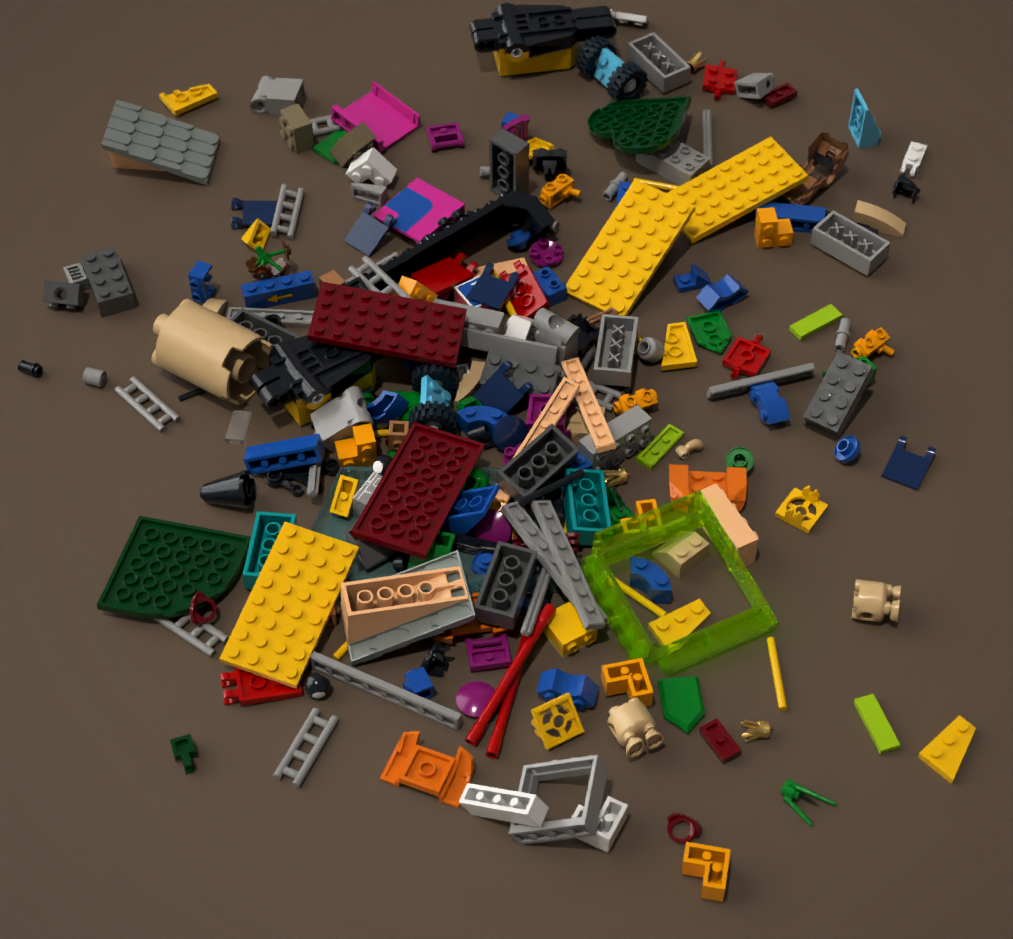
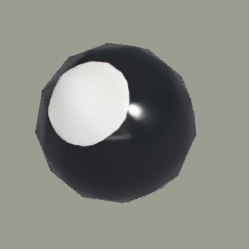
M388 455L376 457L372 463V471L383 476L393 458Z
M316 672L309 674L304 683L307 694L313 698L324 697L331 687L330 680Z

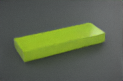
M830 304L790 325L789 331L801 341L841 320L843 314Z
M668 424L637 456L636 462L652 471L682 440L685 432Z
M869 694L854 699L853 703L879 754L900 749V743L875 695Z

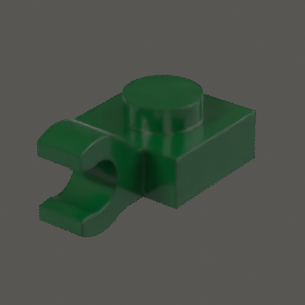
M191 734L170 739L175 761L182 760L186 774L194 772L190 757L196 756V751Z

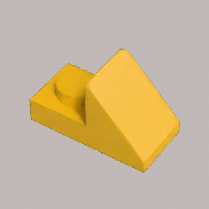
M340 474L329 512L350 518L353 508V497L359 490L358 479Z

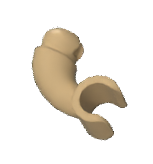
M693 439L685 446L680 445L677 447L676 453L685 460L689 457L690 450L700 451L703 448V443L700 439Z

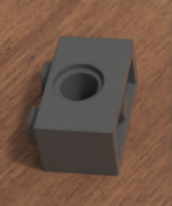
M45 280L43 302L49 303L51 307H59L60 304H66V308L77 309V306H83L85 285ZM65 290L67 296L63 300L61 298V293Z

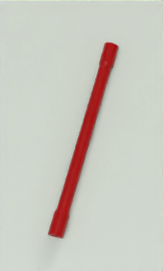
M546 604L537 618L531 636L526 638L477 722L466 736L465 741L469 745L476 746L485 731V727L544 628L555 614L556 608L553 605Z
M522 635L517 653L527 638L525 635ZM525 662L504 695L494 731L486 750L488 758H498L503 734Z

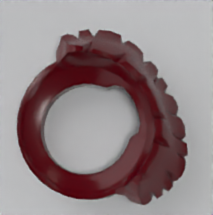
M195 593L190 605V619L194 625L200 626L202 623H207L214 619L217 608L214 601L206 597L204 593ZM201 602L210 603L213 609L211 616L208 618L200 616L196 612L197 604Z
M672 813V815L670 814L667 817L669 822L667 832L674 842H689L693 837L699 836L702 832L701 825L685 814ZM681 821L690 824V833L684 839L676 838L672 833L673 827Z

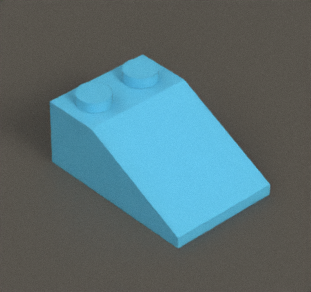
M857 88L854 91L848 128L859 149L878 146L881 131L877 128L875 119L872 117Z

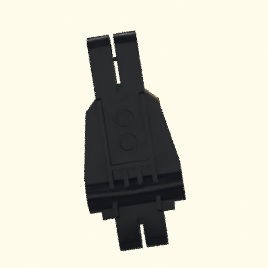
M503 3L495 9L494 13H491V18L477 19L469 25L475 50L479 53H494L499 76L569 69L577 62L575 60L577 56V42L590 41L591 37L595 38L598 35L609 39L617 33L610 8L607 6L571 9V7L563 5H514Z
M308 335L276 344L269 353V367L254 373L249 379V384L268 409L274 410L284 405L296 422L302 426L312 421L310 416L312 412L333 399L341 397L346 389L352 386H358L362 391L370 386L374 388L376 384L375 362L388 355L307 340Z

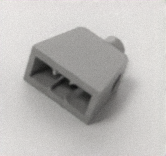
M753 73L735 81L737 97L762 98L774 89V75L772 73Z

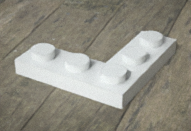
M610 9L613 19H619L620 23L628 24V21H633L634 25L643 26V23H648L647 16L616 12Z

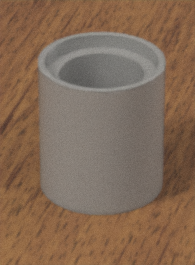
M87 367L84 370L82 379L86 384L103 387L106 383L107 373L103 370Z

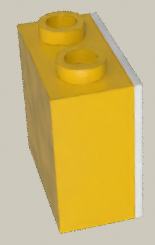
M568 602L556 608L555 614L544 628L543 633L563 658L596 641L598 629L585 630L576 608L571 602Z

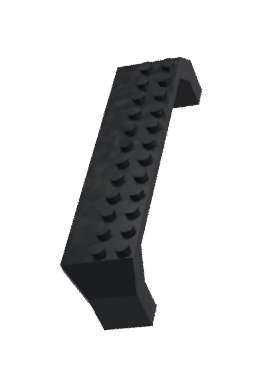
M511 191L508 194L505 192L497 200H491L486 203L482 209H475L468 217H461L456 224L447 225L442 232H435L430 236V239L426 241L421 240L414 248H407L400 256H394L385 265L382 266L380 264L378 266L392 280L398 283L402 276H410L490 228L519 226L523 232H530L532 237L529 240L534 244L539 238L547 236L555 220L537 196L517 191ZM372 271L369 274L364 273L363 275L369 280L376 274ZM381 280L374 286L382 291L388 285Z

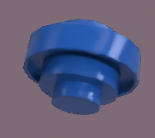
M520 229L511 233V238L506 240L508 247L513 246V248L521 250L527 247L526 243L529 242L528 239L532 236L529 231L523 232Z
M853 436L842 438L835 446V458L842 463L854 460L861 449L859 440Z
M481 552L474 556L472 570L477 577L485 578L493 554Z

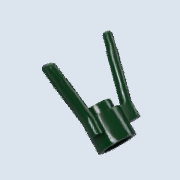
M606 487L608 505L610 507L617 506L619 511L622 512V506L626 505L621 495L618 494L616 487Z

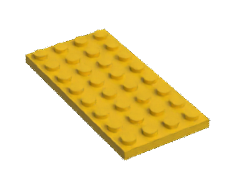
M769 137L669 191L667 194L695 206L696 210L682 230L685 237L693 244L808 181L809 177L772 137Z
M634 179L568 280L566 295L601 312L612 307L618 312V315L628 316L696 210L695 206Z
M284 522L219 658L220 662L297 689L310 661V656L317 646L340 595L341 583L346 581L358 555L359 547Z

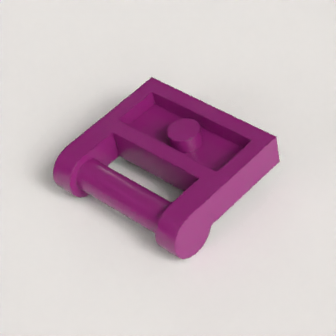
M525 114L503 125L502 129L519 137V126L521 125L520 138L528 141L530 117Z
M458 122L426 127L431 152L448 147H464V139Z
M500 634L499 637L472 640V638L465 639L470 672L510 667L511 657L506 634ZM500 644H501V646H494V647H486V648L473 649V648H478V647L493 646V645H500Z

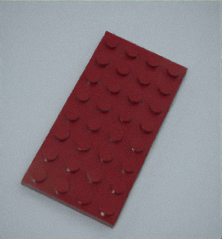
M322 282L307 340L456 368L467 309Z
M413 422L351 530V536L426 560L484 452L485 444Z

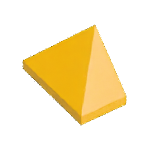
M256 219L241 239L253 249L257 246H261L263 249L271 228L260 219Z

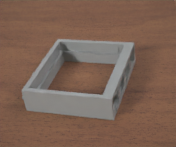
M599 755L572 757L570 759L524 765L518 792L536 795L539 781L590 774L583 815L577 818L546 821L542 823L541 827L511 822L509 835L520 845L596 836L609 766Z

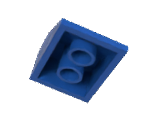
M493 485L462 491L444 525V529L463 535L468 533L486 515L500 486Z

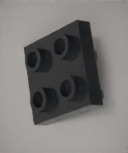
M538 148L533 150V170H542L545 181L548 180V177H551V181H554L556 170H566L567 150L561 148L554 150Z
M581 313L577 316L573 314L567 319V321L580 328L578 333V355L580 356L598 339L600 328L586 320L587 316L583 318Z

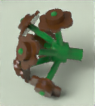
M281 241L283 250L272 253L264 252L261 246H257L254 249L258 255L257 259L252 256L245 263L248 271L254 273L253 277L259 279L253 282L270 279L273 275L281 277L289 274L290 265L285 262L284 258L281 257L277 261H273L271 258L272 256L284 253L286 260H289V255H291L289 245ZM268 263H270V264L272 265V267H271V268H269V267L266 268L265 265H267Z

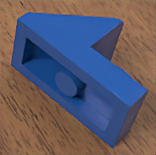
M691 263L690 273L673 276V282L678 293L702 289L707 284H712L707 272Z

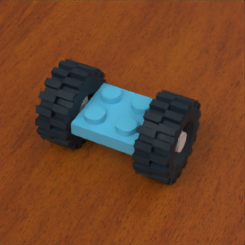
M598 35L595 38L591 37L590 41H585L586 44L581 46V51L578 50L577 52L579 55L575 59L577 60L575 62L577 68L588 78L594 79L595 77L607 87L608 95L617 102L639 98V94L645 91L643 88L647 86L645 83L648 81L647 73L634 62L631 63L629 61L626 64L618 58L614 45L603 36Z
M425 362L416 363L412 371V390L419 392L421 396L418 407L415 405L413 410L410 411L409 429L413 422L456 434L457 414L455 410H452L450 402L452 394L455 395L458 390L459 371H457V366L456 368Z

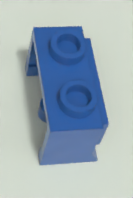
M196 260L195 267L193 266L188 274L192 299L196 302L205 303L216 291V287L205 284V281L210 282L212 279V275L209 274L212 264Z

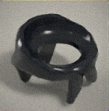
M899 175L892 192L894 198L900 190L911 193L912 203H914L916 195L920 193V189L912 180L904 175Z
M435 642L420 668L424 667L428 675L442 677L444 675L443 670L449 667V663L440 654V651L447 652L450 650V647L441 646L440 642Z

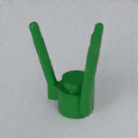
M788 779L781 789V794L785 795L783 801L788 803L809 826H813V823L793 802L794 799L798 801L802 794L805 793L836 806V802L802 787L791 779Z

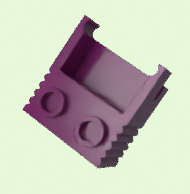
M530 394L526 420L528 433L553 394ZM574 401L571 402L556 426L567 438H572L571 429H565L566 413L572 409L575 410Z

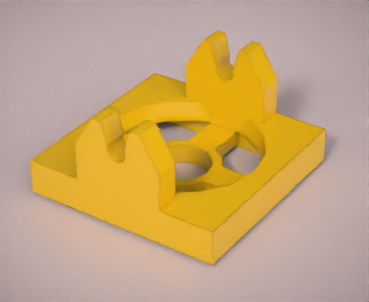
M809 485L802 491L794 487L775 512V517L809 534L828 509V504L819 500L820 494L817 489L812 492ZM797 499L805 501L803 505L797 506L791 503ZM810 505L816 508V515L809 512L808 508ZM804 509L807 514L802 515L800 511L796 513V510Z
M565 693L530 710L534 718L531 720V724L536 729L534 732L542 739L547 750L585 732L570 693ZM556 705L563 706L567 713H559ZM550 708L552 714L550 722L543 724L544 714ZM558 715H561L564 720L561 727H555L553 723L554 718ZM570 720V722H572L571 727L568 730V732H566L565 726L567 725V721ZM554 728L558 730L560 737L551 736L546 731Z

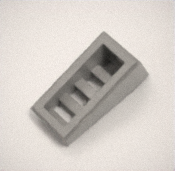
M361 183L351 184L352 198L365 202L370 201L379 206H383L388 199L387 186Z
M80 262L63 267L68 283L85 285V289L90 288L87 276Z

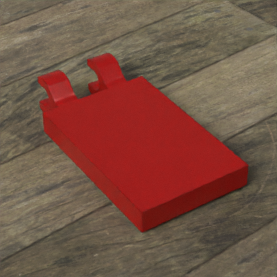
M461 252L454 259L448 257L411 274L410 279L418 281L439 297L454 290V287L473 279L478 274L475 269L479 265L473 261L467 268H464L466 263L462 260L466 259L467 256Z
M517 260L513 265L517 273H519L518 278L520 282L513 288L508 297L517 315L532 319L539 309H546L550 306V303L532 269L528 265L521 264L520 260ZM505 270L499 274L502 280L509 281L511 275H508Z
M235 667L234 672L220 674L222 688L231 687L235 683L237 685V689L223 691L225 705H232L236 701H239L240 706L302 697L301 682L298 688L295 689Z

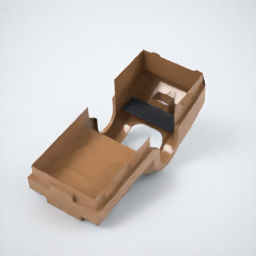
M822 132L809 146L808 160L802 168L808 174L809 180L777 198L785 204L806 205L818 189L828 187L835 179L849 156L847 143H841L830 137L829 133ZM817 165H823L829 169L827 178L822 179L821 175L819 179H816L810 174Z

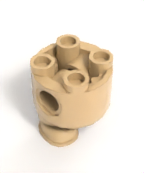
M856 579L852 619L881 622L885 615H889L890 620L897 623L901 585L892 587V585L883 582ZM890 596L892 601L891 604L887 601V598H890Z
M632 698L629 702L621 706H614L609 710L610 716L607 724L619 745L626 748L628 758L639 756L644 750L645 742L648 749H655L663 743V735L656 731V723L639 698Z

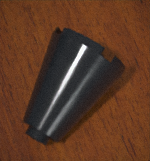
M244 470L203 484V487L200 489V497L205 503L252 509L254 505H251L252 500H256L255 480L249 476V474H252L251 471Z

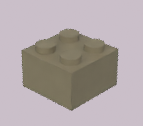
M295 104L281 109L279 122L282 130L280 132L282 138L287 140L289 148L293 149L296 155L311 150L314 147L312 122L300 105Z
M363 121L341 137L329 152L341 167L346 164L350 166L352 160L368 151L374 145L372 142L376 136Z

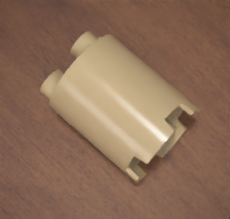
M190 299L183 300L170 316L163 313L154 322L153 332L159 335L156 349L151 359L154 365L236 405L246 403L256 394L249 384V379L254 373L258 372L259 368L269 367V353L272 349V344L262 339L258 333Z

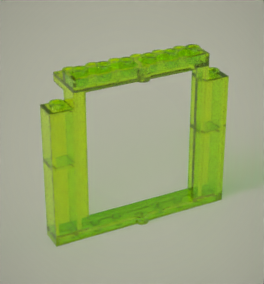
M701 490L595 532L591 554L582 560L580 568L584 577H587L590 583V590L594 595H597L600 608L603 612H606L611 628H615L618 634L619 643L625 646L628 659L642 658L644 665L659 660L661 670L665 671L668 677L775 631L779 623ZM704 526L723 557L727 569L733 574L752 608L657 648V644H652L609 565Z

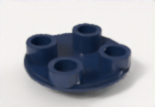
M515 415L501 418L492 427L494 443L503 452L507 447L514 448L519 443H522L528 434L525 422Z

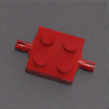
M720 60L718 66L706 64L702 90L713 92L714 100L717 98V101L721 99V94L734 95V82L737 78V70L725 68L724 60L723 63Z
M757 334L753 341L741 337L736 339L722 361L723 366L733 369V372L730 374L731 379L734 378L736 380L740 373L751 377L758 375L771 355V349L760 344L763 340L762 335Z

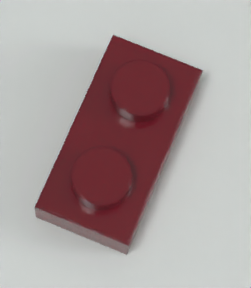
M787 82L774 88L761 99L772 108L796 97L798 91Z
M717 718L699 728V733L722 763L741 754L740 747Z

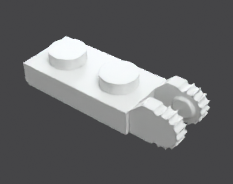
M911 141L902 162L900 174L904 175L907 168L911 169L910 177L915 176L926 153L927 145Z

